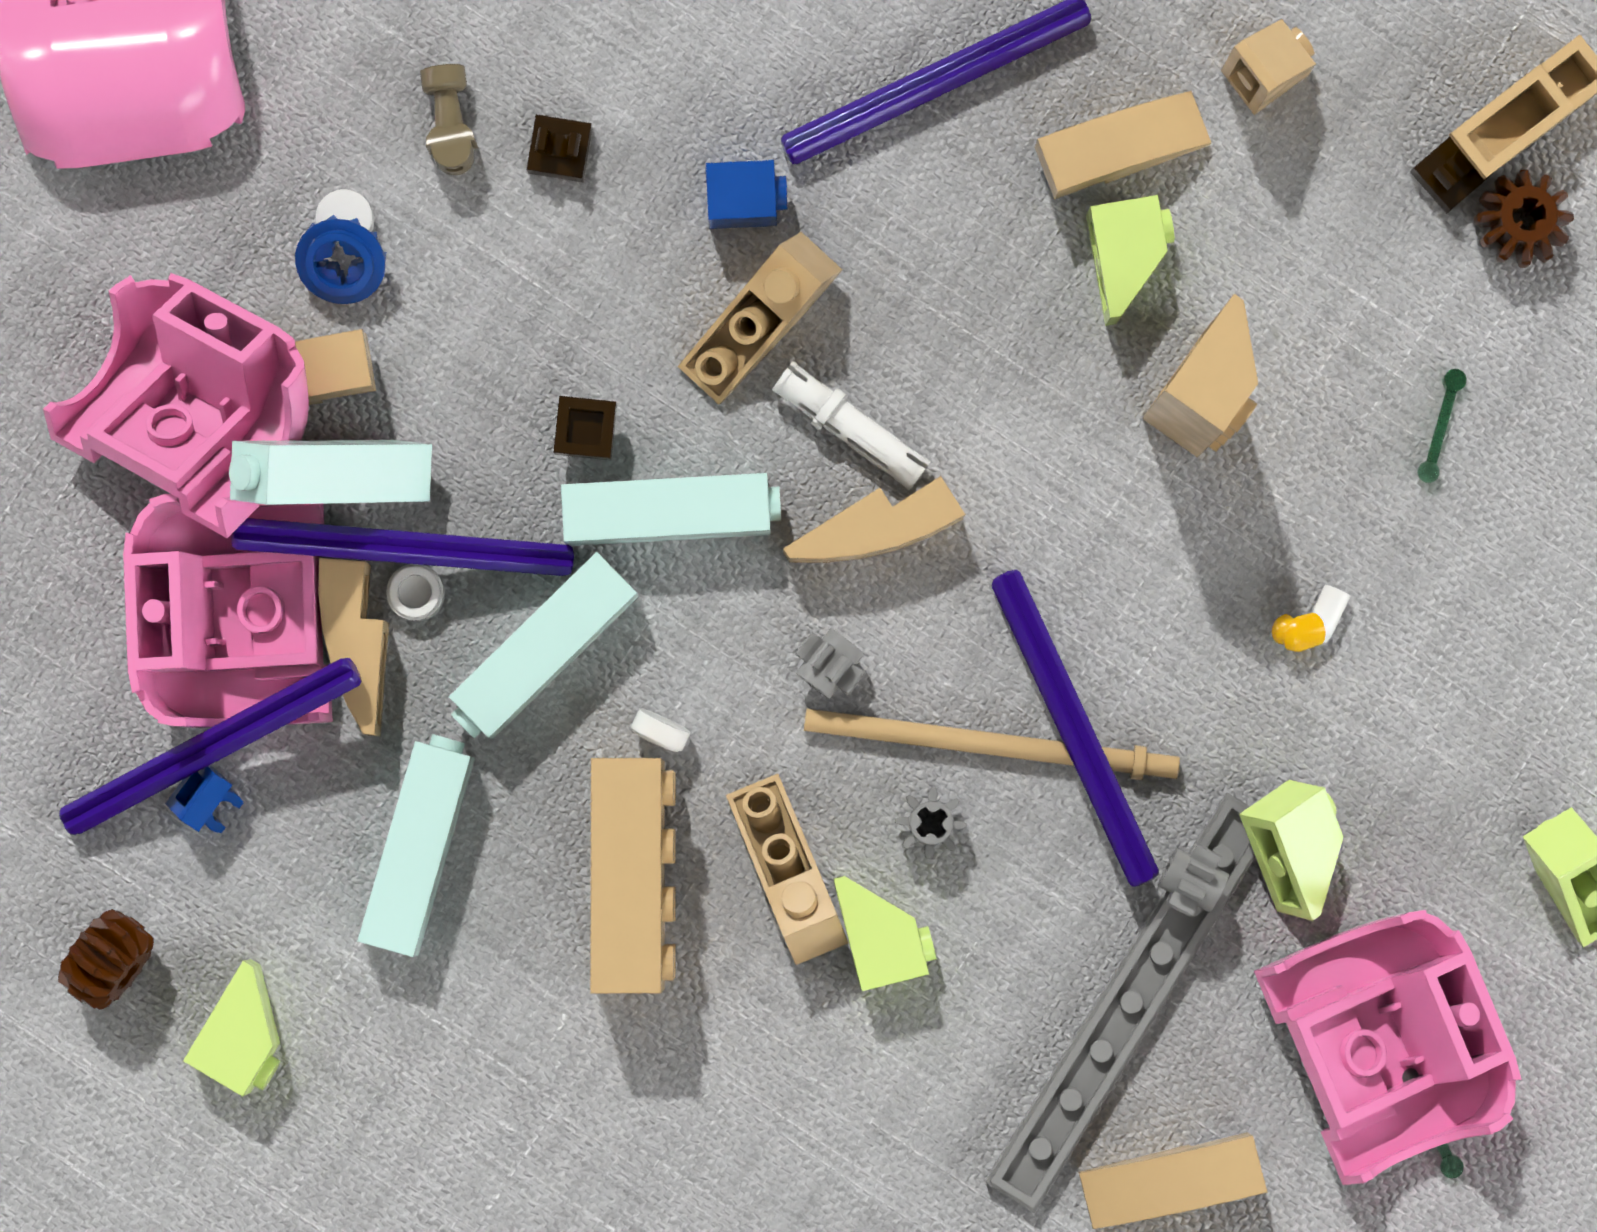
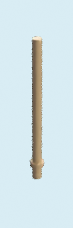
M806 708L804 731L1074 766L1062 741ZM1134 745L1133 751L1102 747L1112 770L1130 773V779L1143 780L1144 775L1177 779L1180 764V757L1147 753V747Z

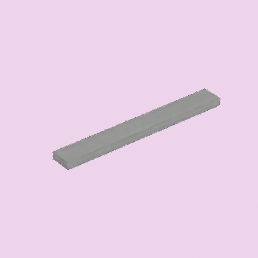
M1229 793L1224 794L1194 843L1200 844L1221 855L1222 858L1217 868L1229 874L1226 886L1211 912H1208L1197 906L1192 917L1187 916L1165 904L1170 892L1164 891L985 1179L986 1183L1033 1213L1036 1212L1255 858L1254 851L1239 816L1241 812L1250 806Z

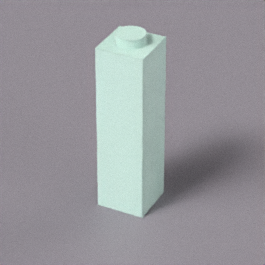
M400 440L232 441V457L229 467L231 482L230 500L264 505L430 501L432 444Z
M767 473L561 484L564 543L570 546L771 535L770 521H781L779 486L768 487Z
M596 552L449 696L458 706L451 715L473 738H476L483 732L488 738L494 739L639 597L638 593Z
M432 734L429 745L415 741L357 942L410 957L419 956L475 761L474 757L462 754L465 743Z

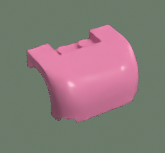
M0 0V78L26 155L32 153L36 157L52 160L55 162L57 169L188 153L212 147L211 138L227 130L233 123L242 124L245 113V101L231 50L225 0Z
M170 273L168 280L150 279L135 282L130 275L115 284L108 291L113 310L114 330L111 347L100 370L80 393L65 401L50 402L43 408L50 439L92 463H95L102 455L178 497L183 514L228 538L261 505L230 500L231 482L229 467L232 457V441L302 440L309 410L308 384L304 360L296 348L295 339L281 328L187 278Z
M169 493L149 499L150 503L138 514L131 532H126L123 552L128 674L132 693L137 694L146 712L157 719L160 724L177 727L211 728L327 666L323 661L322 621L318 596L319 556L236 550L232 547V534L225 538L183 514L178 497ZM261 504L248 518L324 524L323 504ZM332 701L286 725L333 722Z
M1426 910L1408 912L1363 924L1317 942L1254 971L1275 1024L1286 1023L1323 1110L1329 1128L1321 1131V1134L1342 1185L1365 1183L1387 1168L1414 1155L1456 1140L1493 1134L1503 1129L1513 1120L1510 1113L1515 1103L1516 1080L1522 1079L1512 1047L1473 954L1459 930L1453 931L1438 917L1426 913Z

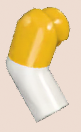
M1324 585L1311 613L1295 618L1288 614H1283L1275 620L1272 626L1274 641L1284 645L1287 650L1301 652L1328 642L1351 596L1335 587Z

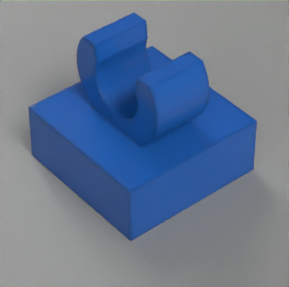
M209 765L183 779L165 804L182 822L199 832L205 824L211 831L222 833L226 827L213 816L214 810L223 801L230 802L233 806L240 809L243 801L231 789L232 784L217 769Z

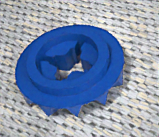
M332 215L327 220L317 224L312 223L302 235L295 252V265L301 281L314 295L335 304H352L366 299L377 290L385 275L387 252L383 251L378 242L377 232H370L361 226L358 218L345 220L337 219L335 215ZM337 241L343 247L346 255L359 257L351 261L346 278L344 270H341L338 262H329L328 259H325L333 255Z

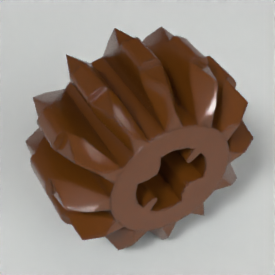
M1520 170L1516 174L1515 183L1507 176L1502 175L1494 181L1497 193L1485 191L1481 194L1479 202L1488 211L1478 213L1474 217V224L1479 227L1491 228V231L1480 239V244L1482 247H1489L1497 241L1501 245L1496 254L1498 262L1504 263L1515 251L1516 262L1520 268H1526L1531 264L1533 254L1537 259L1545 263L1554 256L1551 245L1562 247L1569 240V236L1559 226L1570 224L1574 220V214L1567 210L1557 209V206L1568 198L1565 190L1558 191L1553 196L1546 192L1551 185L1552 178L1550 176L1543 175L1536 182L1535 186H1532L1529 170ZM1520 208L1528 210L1525 217L1530 214L1534 217L1535 223L1527 230L1520 228L1523 221L1516 224L1513 219V215Z
M113 909L103 912L99 918L93 919L89 927L84 932H81L77 941L69 947L68 955L61 961L58 982L68 989L67 993L80 1003L84 1002L92 1008L99 1010L109 1007L113 1001L119 1000L122 993L132 986L134 979L143 971L144 964L151 957L154 938L134 918Z

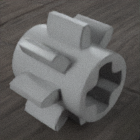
M832 628L829 629L822 639L811 632L795 654L804 661L796 674L828 699L831 698L838 688L846 695H849L865 674L856 666L864 656V653Z
M936 787L930 788L928 802L922 804L915 797L908 795L906 800L913 811L909 817L895 818V823L909 826L911 833L904 840L903 847H910L916 841L925 844L924 855L926 859H931L934 853V844L942 842L946 849L954 851L956 849L955 844L949 838L952 830L967 828V823L953 821L951 811L957 807L960 801L956 798L950 800L946 805L937 802L938 792ZM924 808L929 813L936 812L937 810L943 812L945 818L941 821L940 826L944 833L939 838L932 833L926 834L923 837L918 834L916 829L922 821L917 814L921 809Z
M1194 844L1190 854L1176 848L1158 883V887L1170 892L1165 904L1191 917L1194 915L1197 906L1211 912L1218 902L1229 878L1228 873L1217 868L1222 856L1200 844Z

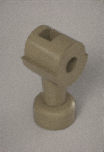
M442 64L424 68L420 71L422 90L425 94L434 96L435 127L431 129L426 137V148L429 154L433 155L437 166L444 173L456 176L464 174L473 165L474 149L478 148L472 130L463 122L457 93L465 90L467 86L465 66L460 64Z

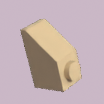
M1280 19L1235 45L1221 72L1255 115L1310 74L1316 65L1311 58L1315 52L1310 41L1300 29L1294 27L1290 30L1283 19Z

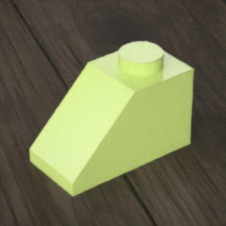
M1158 195L1090 206L1086 214L1105 326L1117 324L1167 253V244L1174 243L1175 236L1171 212L1169 209H1160Z
M1288 780L1239 814L1277 912L1311 921L1318 918L1322 913L1343 841V834L1336 818V806L1333 799L1326 792L1325 787Z
M1571 807L1556 817L1544 821L1536 829L1524 835L1523 839L1537 875L1575 938L1584 948L1597 940V836Z
M845 876L833 878L861 991L929 975L926 962L936 960L929 927L917 928L914 917Z
M252 959L242 961L183 1062L242 1097L251 1093L254 1087L263 1091L280 1064V1060L273 1057L280 1045V1040L260 964Z

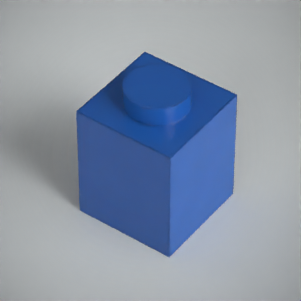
M774 160L706 163L709 229L777 226V210H788L786 176H775Z

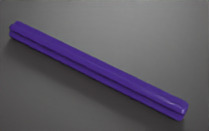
M1065 0L784 134L781 138L783 150L792 164H799L1088 26L1092 19L1090 10L1084 0Z
M247 518L231 536L232 547L236 550L554 576L571 574L574 564L573 547L564 544Z
M1018 570L1007 571L993 579L992 589L1128 883L1132 887H1136L1150 882L1159 875V869L1021 572Z
M341 658L65 805L60 809L59 816L66 831L70 835L82 834L358 687L362 682L361 675L350 658Z

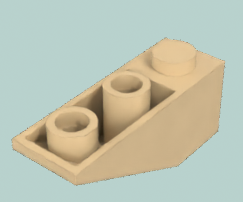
M799 232L775 249L678 365V368L717 404H721L812 307L843 269L806 235Z
M779 774L727 794L726 798L795 965L848 944L836 910Z

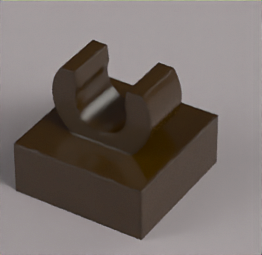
M536 114L526 169L528 174L584 182L593 129L592 123Z
M1448 137L1410 171L1446 214L1489 178L1487 177L1485 180L1482 178L1451 137Z
M559 396L553 453L561 456L611 461L617 402Z

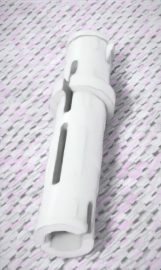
M794 361L785 370L772 389L774 393L780 395L813 420L811 422L812 426L819 431L823 427L833 435H836L868 461L892 476L894 480L903 485L908 491H910L931 462L844 399L846 394L838 388L835 391L831 390Z

